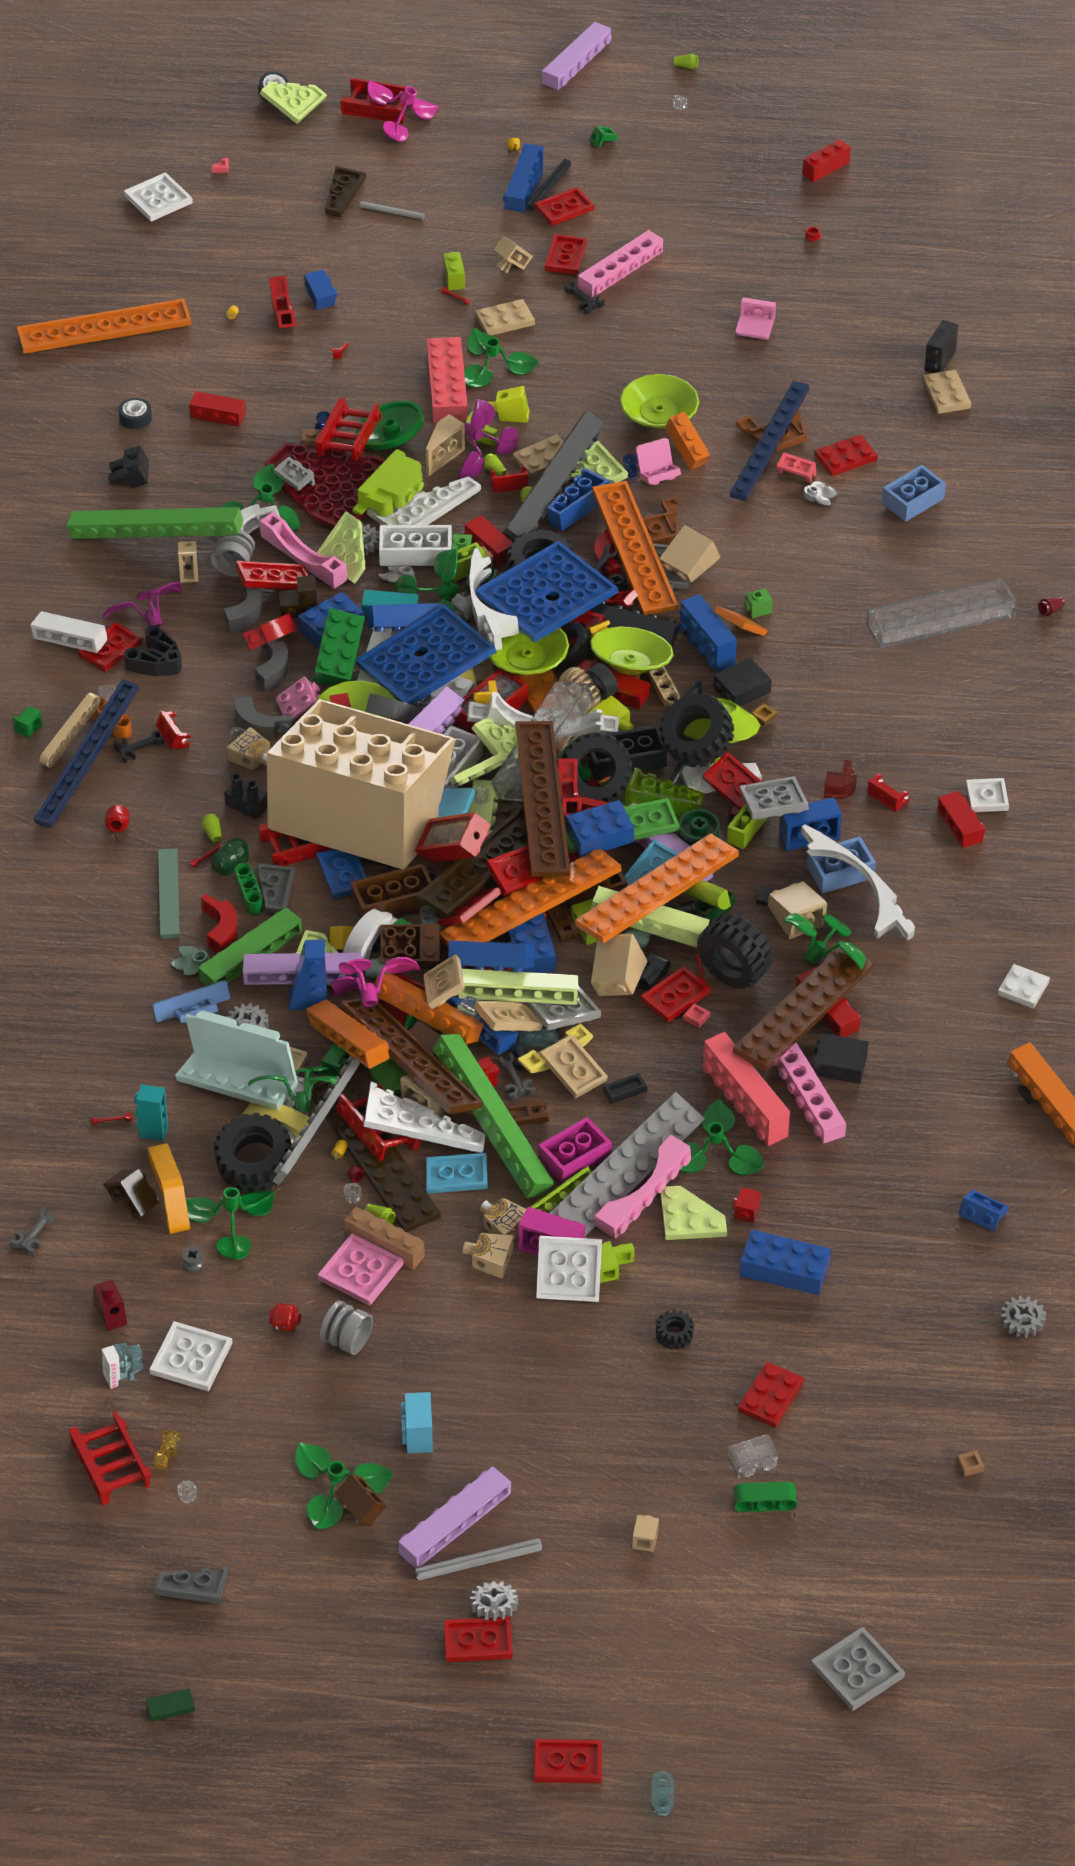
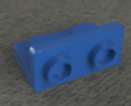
M972 1190L963 1197L958 1214L982 1227L994 1231L998 1221L1007 1214L1009 1206Z

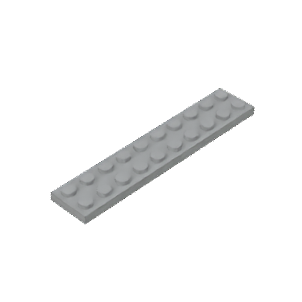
M675 1092L550 1214L559 1215L562 1218L584 1224L586 1237L597 1225L595 1215L607 1202L628 1196L656 1168L659 1156L658 1148L670 1135L683 1142L705 1118Z

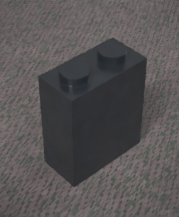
M945 320L941 321L926 345L925 371L931 373L943 372L956 352L958 324Z
M748 658L714 674L713 688L724 699L730 700L741 707L771 693L772 679L752 658Z
M822 1033L820 1041H816L815 1044L817 1055L812 1056L811 1067H814V1072L818 1077L861 1084L868 1055L869 1041Z

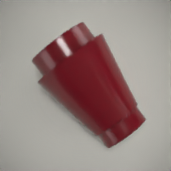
M1058 596L1041 599L1038 603V611L1041 615L1050 616L1065 605L1064 598Z

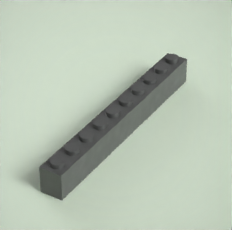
M587 410L577 421L502 533L511 541L516 537L519 538L523 533L527 534L531 530H536L539 525L537 521H541L547 514L545 509L554 501L553 497H557L563 490L561 488L562 484L565 486L571 478L569 476L570 472L572 474L579 466L577 462H581L587 454L585 450H589L594 444L593 438H597L602 432L600 428L604 422Z

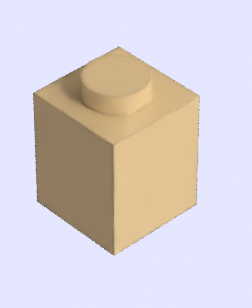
M637 1515L632 1549L654 1552L659 1518L649 1515Z

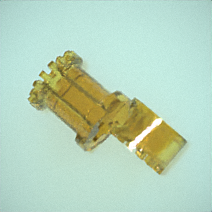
M166 1429V1431L162 1432L163 1442L159 1446V1450L155 1452L154 1469L167 1470L168 1458L177 1455L178 1449L176 1447L181 1434L177 1433V1431L174 1432V1429L172 1431L171 1429L169 1431Z

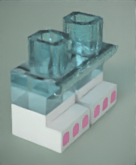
M122 1342L102 1349L103 1375L110 1389L118 1386V1380L127 1378L132 1381L134 1380V1373L143 1371V1364L140 1359L143 1358V1353L138 1344L128 1347L126 1342Z

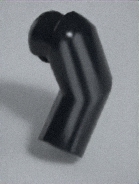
M521 1043L514 1044L511 1048V1051L514 1052L513 1054L517 1055L518 1058L528 1053L526 1047ZM518 1059L514 1064L516 1070H523L524 1066Z

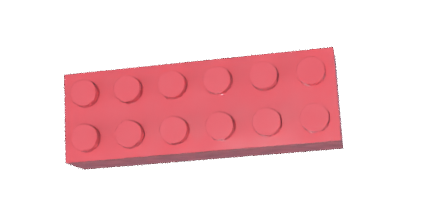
M461 337L428 338L427 360L433 423H438L449 414L464 422L468 418Z
M723 1032L705 1040L702 1063L704 1071L707 1074L709 1073L715 1085L723 1090L727 1100H731L736 1111L744 1116L748 1126L753 1127L758 1138L763 1140L767 1146L787 1138L790 1118L789 1109L752 1064L733 1053L735 1044L729 1036Z

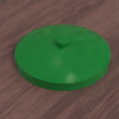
M394 401L379 406L382 417L374 428L365 448L370 450H387L400 446L412 439L424 424V415L420 406L411 401ZM362 418L360 422L365 423L367 418ZM356 429V434H359L361 429Z

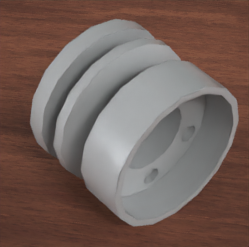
M240 530L239 535L219 536L211 556L213 567L226 576H239L235 568L236 561H250L255 549L253 538L243 530Z
M337 1301L328 1310L323 1320L320 1338L332 1346L339 1344L341 1350L356 1355L368 1340L373 1326V1317L371 1314L360 1309L354 1311L353 1306L346 1305L343 1301Z

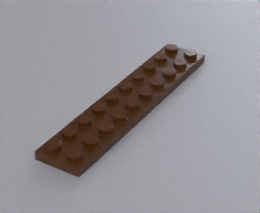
M515 721L531 877L570 876L553 721Z
M839 947L733 1047V1053L766 1072L873 969L874 963L866 959L861 970L853 959Z
M361 998L340 1002L339 1008L343 1012L355 1018L357 1022L365 1025L368 1030L376 1033L379 1038L387 1042L389 1057L447 1113L454 1114L481 1109L483 1101L379 1002L371 1007L363 1006Z

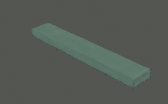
M177 848L158 849L160 938H180Z

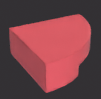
M223 158L220 162L214 163L212 165V173H228L229 158Z

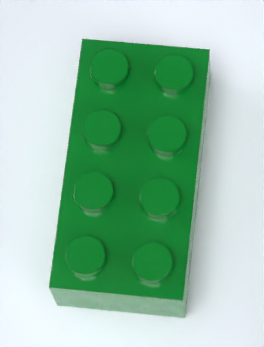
M329 608L312 681L329 686L351 681L365 619L364 616Z

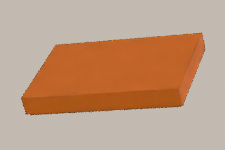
M716 606L714 610L716 614L744 630L761 636H765L768 631L734 611L720 606Z

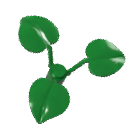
M473 328L468 338V350L476 356L485 353L486 361L484 367L479 364H473L465 369V383L473 388L488 385L493 378V372L487 369L489 357H496L499 353H501L506 363H509V371L515 375L529 373L538 365L539 361L535 357L523 352L511 353L508 359L503 352V348L500 347L498 338Z
M273 464L262 468L255 475L253 486L259 493L249 506L254 505L258 499L264 503L270 501L271 506H274L272 495L282 489L283 481L274 473L275 467ZM229 501L222 506V508L239 507L240 511L245 509L243 504L237 501ZM280 506L278 508L280 517L286 521L292 531L298 530L300 522L296 513L288 506Z
M453 548L442 551L434 560L435 573L441 575L440 580L445 582L440 584L438 588L416 587L417 580L414 576L402 575L395 583L394 592L416 594V591H438V594L445 598L437 603L445 604L455 613L453 604L446 600H451V597L454 598L459 593L458 585L451 581L455 577L457 570V549Z
M793 913L785 918L784 922L792 924L806 935L812 937L808 945L809 949L804 954L809 962L817 964L821 958L824 959L827 954L840 947L853 959L861 970L864 967L865 954L850 942L839 941L827 951L825 950L827 948L825 943L835 931L843 937H848L851 934L850 928L841 923L836 917L824 914L823 920L832 930L822 942H814L817 931L814 929V925L804 916Z
M325 1066L295 1070L296 1073L305 1072V1079L303 1080L305 1085L304 1091L296 1092V1096H294L284 1076H258L248 1082V1086L256 1081L266 1079L284 1082L291 1101H295V1110L304 1112L311 1111L310 1095L312 1084L318 1081H326L337 1085L338 1077H320L328 1069ZM310 1073L318 1075L317 1077L309 1078Z
M717 1099L708 1107L703 1115L705 1120L702 1122V1127L708 1132L703 1149L700 1150L699 1145L696 1143H685L690 1146L691 1160L688 1165L683 1166L679 1171L693 1173L703 1169L707 1164V1157L703 1153L706 1152L709 1142L713 1144L724 1142L729 1153L732 1155L729 1159V1167L737 1175L745 1176L762 1170L764 1168V1161L759 1152L751 1146L740 1145L737 1147L736 1152L732 1150L724 1133L734 1127L735 1116L720 1099Z
M229 1187L223 1191V1197H220L218 1205L209 1198L186 1199L188 1217L193 1222H208L211 1220L212 1215H217L223 1204L225 1210L231 1212V1237L221 1238L217 1242V1251L220 1255L229 1259H243L250 1253L251 1242L246 1236L235 1237L234 1212L240 1206L241 1210H246L252 1216L268 1214L273 1207L275 1191H260V1193L253 1192L240 1196L238 1189Z
M300 1442L296 1450V1465L300 1474L305 1478L315 1479L320 1473L325 1475L328 1472V1479L331 1482L329 1498L325 1495H317L309 1501L307 1505L308 1517L315 1528H330L341 1519L344 1507L339 1503V1500L333 1499L335 1484L341 1483L345 1476L349 1477V1470H345V1466L341 1461L335 1460L331 1462V1455L325 1448ZM364 1463L355 1468L354 1475L363 1477L378 1495L384 1491L392 1479L393 1472L378 1464Z

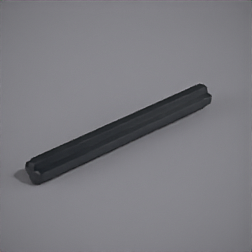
M564 159L526 203L527 209L533 211L535 203L543 200L570 168V160Z

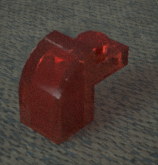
M844 760L842 773L827 771L824 798L845 799L855 792L857 775H854L855 769L851 768L852 761Z

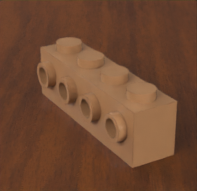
M355 1206L344 1219L346 1236L349 1237L353 1233L403 1258V1265L411 1270H414L425 1257L424 1241L417 1236L405 1232L402 1228L395 1227L386 1220L370 1214L367 1210H362Z

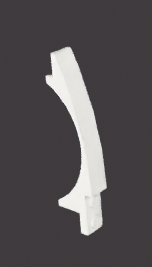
M475 548L471 559L469 576L472 612L478 631L484 630V633H487L488 641L495 646L496 650H501L502 637L519 634L518 619L516 616L502 614L488 608L477 598L475 589L492 575L491 569L483 570L491 563L490 557L482 558L478 548Z
M492 692L488 704L469 702L467 721L478 723L488 718L497 725L502 726L505 724L515 728V721H553L554 735L561 737H578L590 732H618L619 717L602 715V710L600 709L574 718L546 719L531 716L514 709L497 692Z
M803 825L801 834L809 843L807 845L809 856H826L842 860L860 871L871 884L877 898L879 910L878 920L874 928V936L878 939L896 926L907 941L914 937V924L910 919L906 920L902 915L901 908L897 904L894 905L897 896L882 879L849 850L821 832Z

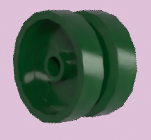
M694 809L687 811L680 817L678 837L688 845L692 846L709 834L719 838L720 822L718 817L712 812L705 809Z

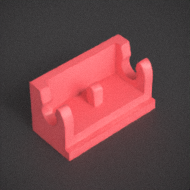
M784 452L777 464L778 473L782 474L784 470L806 477L808 483H812V477L815 478L817 474L815 462Z

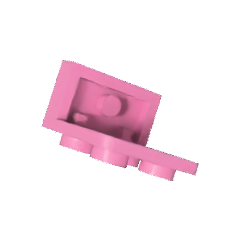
M742 298L741 315L737 324L736 335L769 339L775 320L776 303Z
M661 438L636 447L635 450L642 481L649 485H657L660 483L659 481L673 480L675 476L681 475L680 468L672 462L669 440L667 438Z
M302 677L276 697L282 714L292 715V721H294L316 703L320 695V688L315 682L311 683L307 678Z

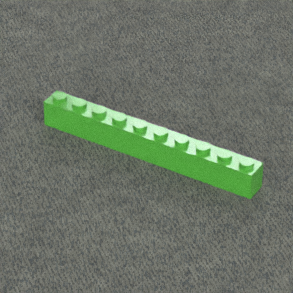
M239 507L72 511L66 526L71 539L239 535L244 520Z
M460 1034L440 1035L432 1048L438 1059L483 1101L481 1109L472 1110V1113L526 1198L545 1196L553 1185V1180Z

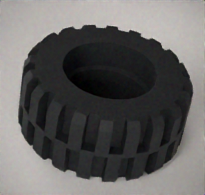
M531 530L527 534H521L519 538L516 537L509 545L507 551V570L557 541L561 542L573 553H575L574 547L566 537L563 538V535L555 534L554 531Z
M693 692L690 696L688 694L682 695L683 698L675 699L673 701L674 704L672 706L669 705L665 709L667 711L666 714H662L661 721L663 723L659 724L660 739L670 755L676 761H679L680 764L684 766L688 764L689 767H696L697 765L704 767L706 763L710 762L712 764L716 762L715 759L721 758L724 755L723 752L730 748L729 741H733L734 738L732 733L734 732L733 720L723 704L714 696H710L707 693L700 695L699 692ZM701 718L711 719L710 728L703 737L695 741L683 740V733L691 722Z
M590 732L589 734L578 736L577 739L568 745L561 758L577 759L578 795L581 797L605 802L614 801L625 791L632 774V762L628 750L615 737L602 732ZM589 752H603L613 763V775L602 786L587 785L579 776V761Z
M721 914L717 916L697 939L699 958H702L703 965L709 969L708 971L716 976V979L737 989L753 987L770 969L773 963V950L770 948L771 944L765 939L764 933L760 932L755 924L752 925L746 918L742 919L739 915Z
M248 1113L243 1114L239 1119L237 1117L233 1118L230 1124L226 1123L222 1127L223 1132L220 1131L218 1133L217 1141L214 1143L215 1159L223 1180L227 1184H231L233 1188L238 1190L241 1188L242 1192L249 1193V1191L260 1193V1190L265 1189L268 1191L272 1189L271 1186H278L273 1182L276 1176L274 1170L280 1162L284 1164L285 1161L282 1158L289 1149L293 1150L290 1147L292 1143L286 1127L281 1125V1122L276 1118L272 1120L270 1115L264 1114V1116H260V1113H253L248 1116ZM251 1143H263L272 1148L270 1155L257 1163H245L236 1158L239 1150Z

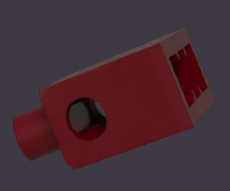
M104 1281L101 1284L95 1285L93 1287L94 1304L107 1331L127 1325L124 1302L114 1281ZM115 1308V1313L111 1314L110 1310Z

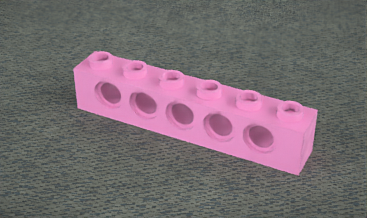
M650 230L646 231L579 274L578 289L591 298L600 294L620 279L637 270L657 255H660L663 252V239Z
M795 1043L773 1065L778 1068L781 1079L786 1081L790 1094L795 1096L798 1107L803 1109L807 1122H811L815 1135L820 1137L823 1144L845 1137L846 1122L800 1047Z

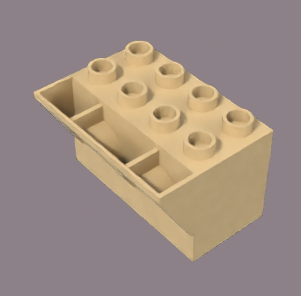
M319 699L267 752L268 828L404 870L418 854L414 850L429 819L438 817L439 803L448 773L455 738Z

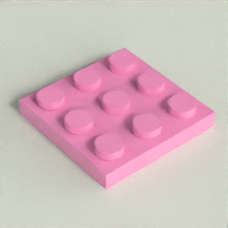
M351 1233L319 1272L318 1280L370 1306L403 1266L404 1259Z

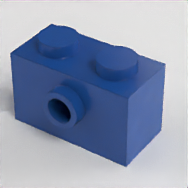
M324 269L305 274L304 286L316 310L335 305L337 291L335 287H332L330 276L326 275Z

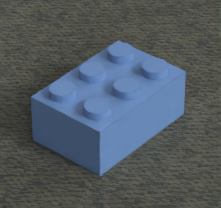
M920 465L883 487L882 504L906 522L945 499L946 482L925 466Z
M861 837L838 843L875 872L876 862ZM807 855V869L821 893L867 881L860 871L842 860L826 856Z

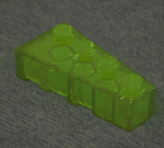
M634 769L626 789L625 807L633 803L641 804L669 798L676 818H680L689 810L703 809V792L684 785L678 787L674 785L673 781L668 779L662 781L657 779L656 775L652 773L646 775L641 773V769Z

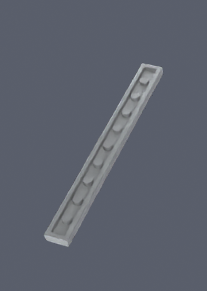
M350 1055L346 1061L349 1065L344 1064L338 1074L341 1077L337 1076V1085L332 1083L330 1086L333 1089L329 1088L322 1097L325 1101L321 1100L316 1106L315 1110L317 1113L313 1112L307 1120L309 1126L305 1124L299 1132L301 1138L297 1137L290 1146L293 1150L289 1149L282 1158L285 1161L284 1164L280 1162L274 1170L276 1176L273 1182L277 1185H280L288 1175L361 1063Z

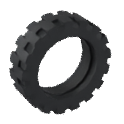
M575 621L572 623L568 622L560 627L566 633L567 639L572 636H578L574 647L567 652L566 658L557 666L558 669H568L569 666L577 665V662H581L584 659V655L588 654V649L591 648L590 634L580 623Z

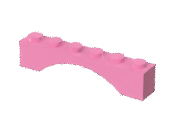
M272 512L260 520L262 538L298 564L305 565L308 571L330 587L335 589L347 581V565L335 556H323L311 550L294 534L286 521Z
M670 1135L658 1148L657 1166L649 1180L639 1190L629 1196L607 1202L595 1215L596 1227L614 1239L627 1230L628 1225L639 1217L641 1211L652 1203L653 1198L665 1189L666 1184L670 1180L675 1179L679 1170L683 1166L688 1165L691 1160L690 1146Z

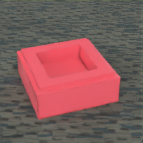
M693 1004L683 1015V1020L700 1028L710 1017V1012Z

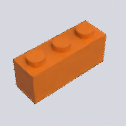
M685 411L670 417L665 425V429L690 471L705 465L710 454Z

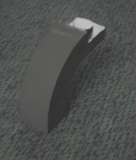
M242 583V592L245 600L239 605L224 608V620L229 633L242 631L259 619L263 610L261 588L244 587Z
M273 640L261 645V649L269 656L270 660L255 668V681L265 692L279 685L288 673V650L283 640L279 642Z
M370 694L365 712L409 724L423 709L391 698Z
M253 696L234 698L236 721L244 732L251 727L266 740H275V734H286L292 727V715L265 716L255 710Z

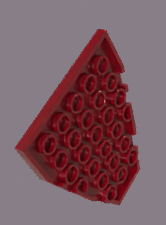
M285 443L265 462V467L273 464L276 468L287 457H290L293 460L299 461L304 468L310 469L314 473V486L306 484L298 491L282 479V490L316 522L334 529L345 511L359 521L367 514V510L362 515L352 511L358 504V489L385 460L372 455L371 459L359 456L357 462H353L352 455L335 449L327 450L324 457L317 456L316 449H309L307 445Z

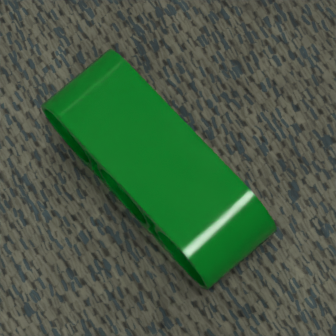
M247 863L238 864L235 867L237 889L247 914L257 916L263 911L260 888L252 867Z
M791 1482L741 1483L733 1488L735 1509L739 1512L789 1511L797 1507L796 1487Z

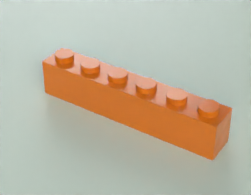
M384 974L380 994H377L378 998L447 1035L460 1034L465 1044L479 1041L484 1025L483 1022L446 1002L441 1006L431 1009L427 1003L425 991L393 974ZM377 976L374 987H377L379 976Z
M325 999L306 1009L310 1025L369 1069L390 1059L387 1042L379 1038L376 1033L368 1030L365 1025H361L355 1018L343 1012L336 1004H332Z
M1031 1042L1010 1051L1008 1060L1010 1069L1015 1071L1021 1083L1031 1091L1032 1097L1038 1100L1044 1112L1049 1114L1054 1120L1055 1126L1061 1129L1067 1141L1075 1147V1097Z

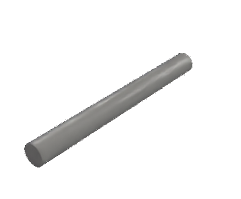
M360 202V208L419 220H424L425 217L424 213Z

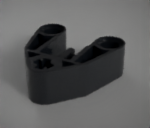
M149 626L145 630L146 646L150 651L149 653L134 647L124 651L125 668L129 672L150 676L176 675L182 671L181 653L176 641L158 626Z

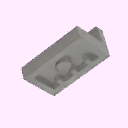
M287 457L274 468V473L298 491L306 484L315 485L314 473L310 469L304 468L299 461L293 460L290 457Z

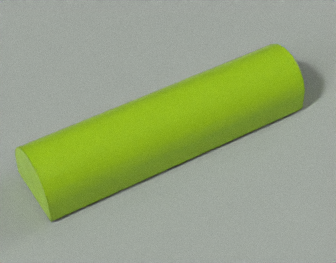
M704 880L683 892L685 895L722 910L731 906L726 889Z
M586 1166L532 1205L531 1208L550 1213L592 1173L589 1167Z

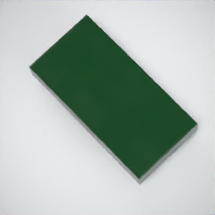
M190 1689L146 1699L151 1722L195 1711Z

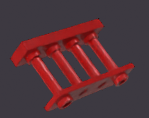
M351 77L350 87L352 94L350 98H341V114L396 123L404 106L400 102V97L396 99L399 100L397 105H390L388 102L385 105L372 102L367 90L369 80ZM373 81L388 88L393 93V98L407 87ZM358 94L367 95L366 100L357 99ZM405 111L399 122L401 124L405 121Z
M339 398L315 441L317 456L324 457L327 450L335 449L352 452L353 462H357L359 456L363 454L364 447L374 428L381 420L382 413L379 411V404H375L372 411L368 412L349 409L346 399ZM349 415L367 418L365 423L344 420V418ZM349 427L361 429L359 434L338 431V429ZM342 438L354 440L355 442L353 445L332 442V440Z
M268 823L258 826L261 843L270 842L274 854H272V865L287 866L317 857L316 853L333 850V848L313 842L300 846L296 837L270 830ZM286 836L292 848L282 851L277 838Z
M377 1083V1088L385 1091V1089L379 1083ZM344 1094L339 1095L336 1111L379 1161L384 1159L386 1148L399 1144H407L412 1151L419 1149L422 1139L399 1135L398 1137L383 1141L379 1134L386 1131L364 1127L365 1114L361 1115L356 1109L367 1106L368 1097L350 1102Z
M117 1411L113 1412L114 1424L93 1432L80 1434L77 1426L69 1429L70 1442L102 1506L110 1503L109 1494L112 1493V1490L141 1479L147 1489L150 1487L149 1478H152L148 1465L144 1466L126 1431L128 1428L124 1418L120 1419ZM114 1432H118L121 1438L119 1441L95 1450H88L86 1446L88 1442ZM124 1447L129 1456L103 1466H96L94 1462L96 1458ZM132 1463L137 1469V1472L111 1482H104L102 1478L104 1474Z

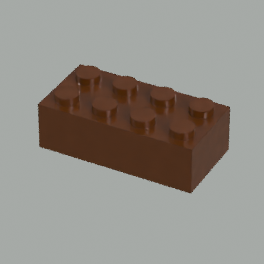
M423 863L404 868V870L400 869L350 882L351 898L360 919L373 909L391 913L392 917L430 908L417 900V894L429 885L432 880Z

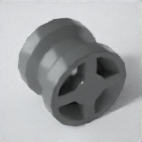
M190 1246L182 1252L183 1267L188 1272H197L203 1267V1253L199 1247Z

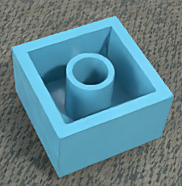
M431 1392L405 1393V1402H401L402 1445H407V1453L433 1452Z

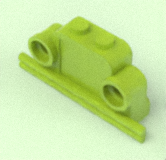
M396 449L358 489V504L352 511L362 515L369 507L378 516L386 517L394 512V507H405L423 489L421 463L406 457L404 452Z

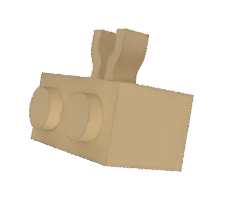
M505 236L498 241L494 248L497 253L504 257L497 264V267L508 273L512 264L524 270L533 257Z

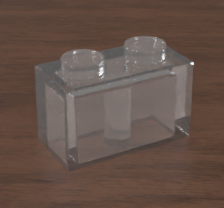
M766 1434L729 1446L728 1460L739 1479L752 1476L754 1473L763 1470H770L777 1466L778 1452L770 1436Z

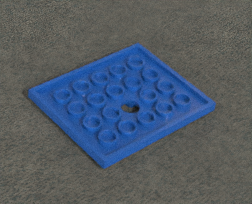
M559 541L475 589L476 596L496 612L516 616L518 619V630L534 643L618 593L617 586ZM548 594L550 596L558 595L559 599L550 601L546 599V596Z
M443 604L359 656L355 661L357 666L380 686L386 688L396 700L413 705L497 651L493 644ZM418 650L422 652L428 651L423 656H415V652Z

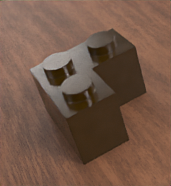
M315 575L296 577L297 590L279 591L281 617L290 613L292 618H298L300 614L317 606Z
M139 1168L121 1170L103 1184L113 1201L122 1200L132 1217L143 1216L160 1203L157 1199L156 1191L149 1186L146 1181V1175Z

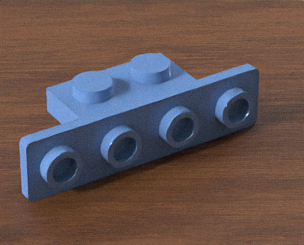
M221 981L153 1003L155 1020L161 1022L176 1017L181 1023H187L186 1014L196 1016L200 1011L218 1012L217 1003L230 999L228 985L226 981Z

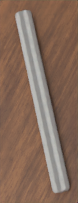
M539 1538L418 1567L415 1569L416 1577L418 1580L428 1579L541 1551L542 1543Z

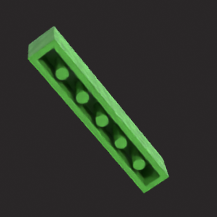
M287 907L280 912H276L267 921L262 922L251 932H247L229 947L218 952L213 958L202 963L198 967L199 981L205 986L221 981H226L229 984L243 974L244 954H272L302 933V920Z

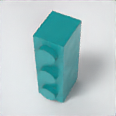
M364 590L361 609L364 611V617L367 618V607L371 605L419 604L418 594Z
M141 1084L139 1092H136L134 1096V1104H137L135 1116L138 1117L136 1128L139 1130L140 1138L164 1142L169 1127L165 1088Z

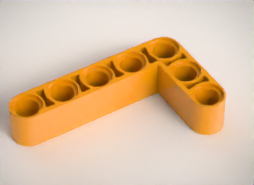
M167 1143L147 1147L149 1161L162 1192L169 1234L189 1231L190 1223L183 1182Z

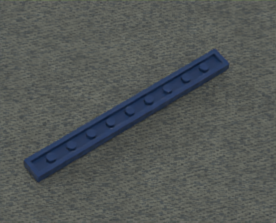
M797 381L791 383L731 489V498L747 502L809 391L808 384Z
M125 680L120 681L34 817L36 824L48 828L53 827L139 690L138 684Z

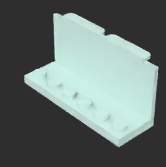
M200 1011L196 1016L186 1014L185 1018L194 1053L176 1073V1080L278 1110L289 1096L284 1082L266 1079L256 1081L248 1086V1082L258 1076L279 1075L286 1077L292 1091L298 1085L289 1043L279 1040V1032L249 1023L237 1026L235 1019L206 1011Z

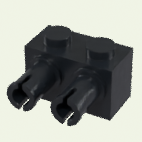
M141 446L124 450L122 459L109 462L110 470L113 473H109L108 478L112 485L124 480L128 482L131 489L148 484L149 459Z
M232 773L230 776L231 785L224 791L225 805L242 812L246 816L257 819L268 807L267 792L258 788V782L254 779L245 782L242 780L243 776L241 773Z

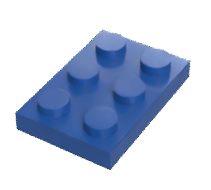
M337 849L316 853L317 861L333 899L351 895L350 882L367 878L356 855Z

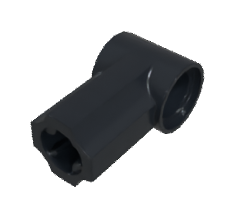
M651 953L647 958V964L638 981L639 987L644 990L650 989L660 976H665L670 968V960Z

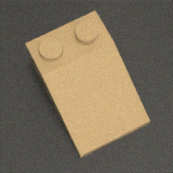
M450 414L437 423L426 447V472L428 476L465 450V424Z

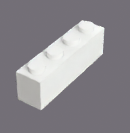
M41 611L31 623L34 639L98 653L108 640L104 625Z

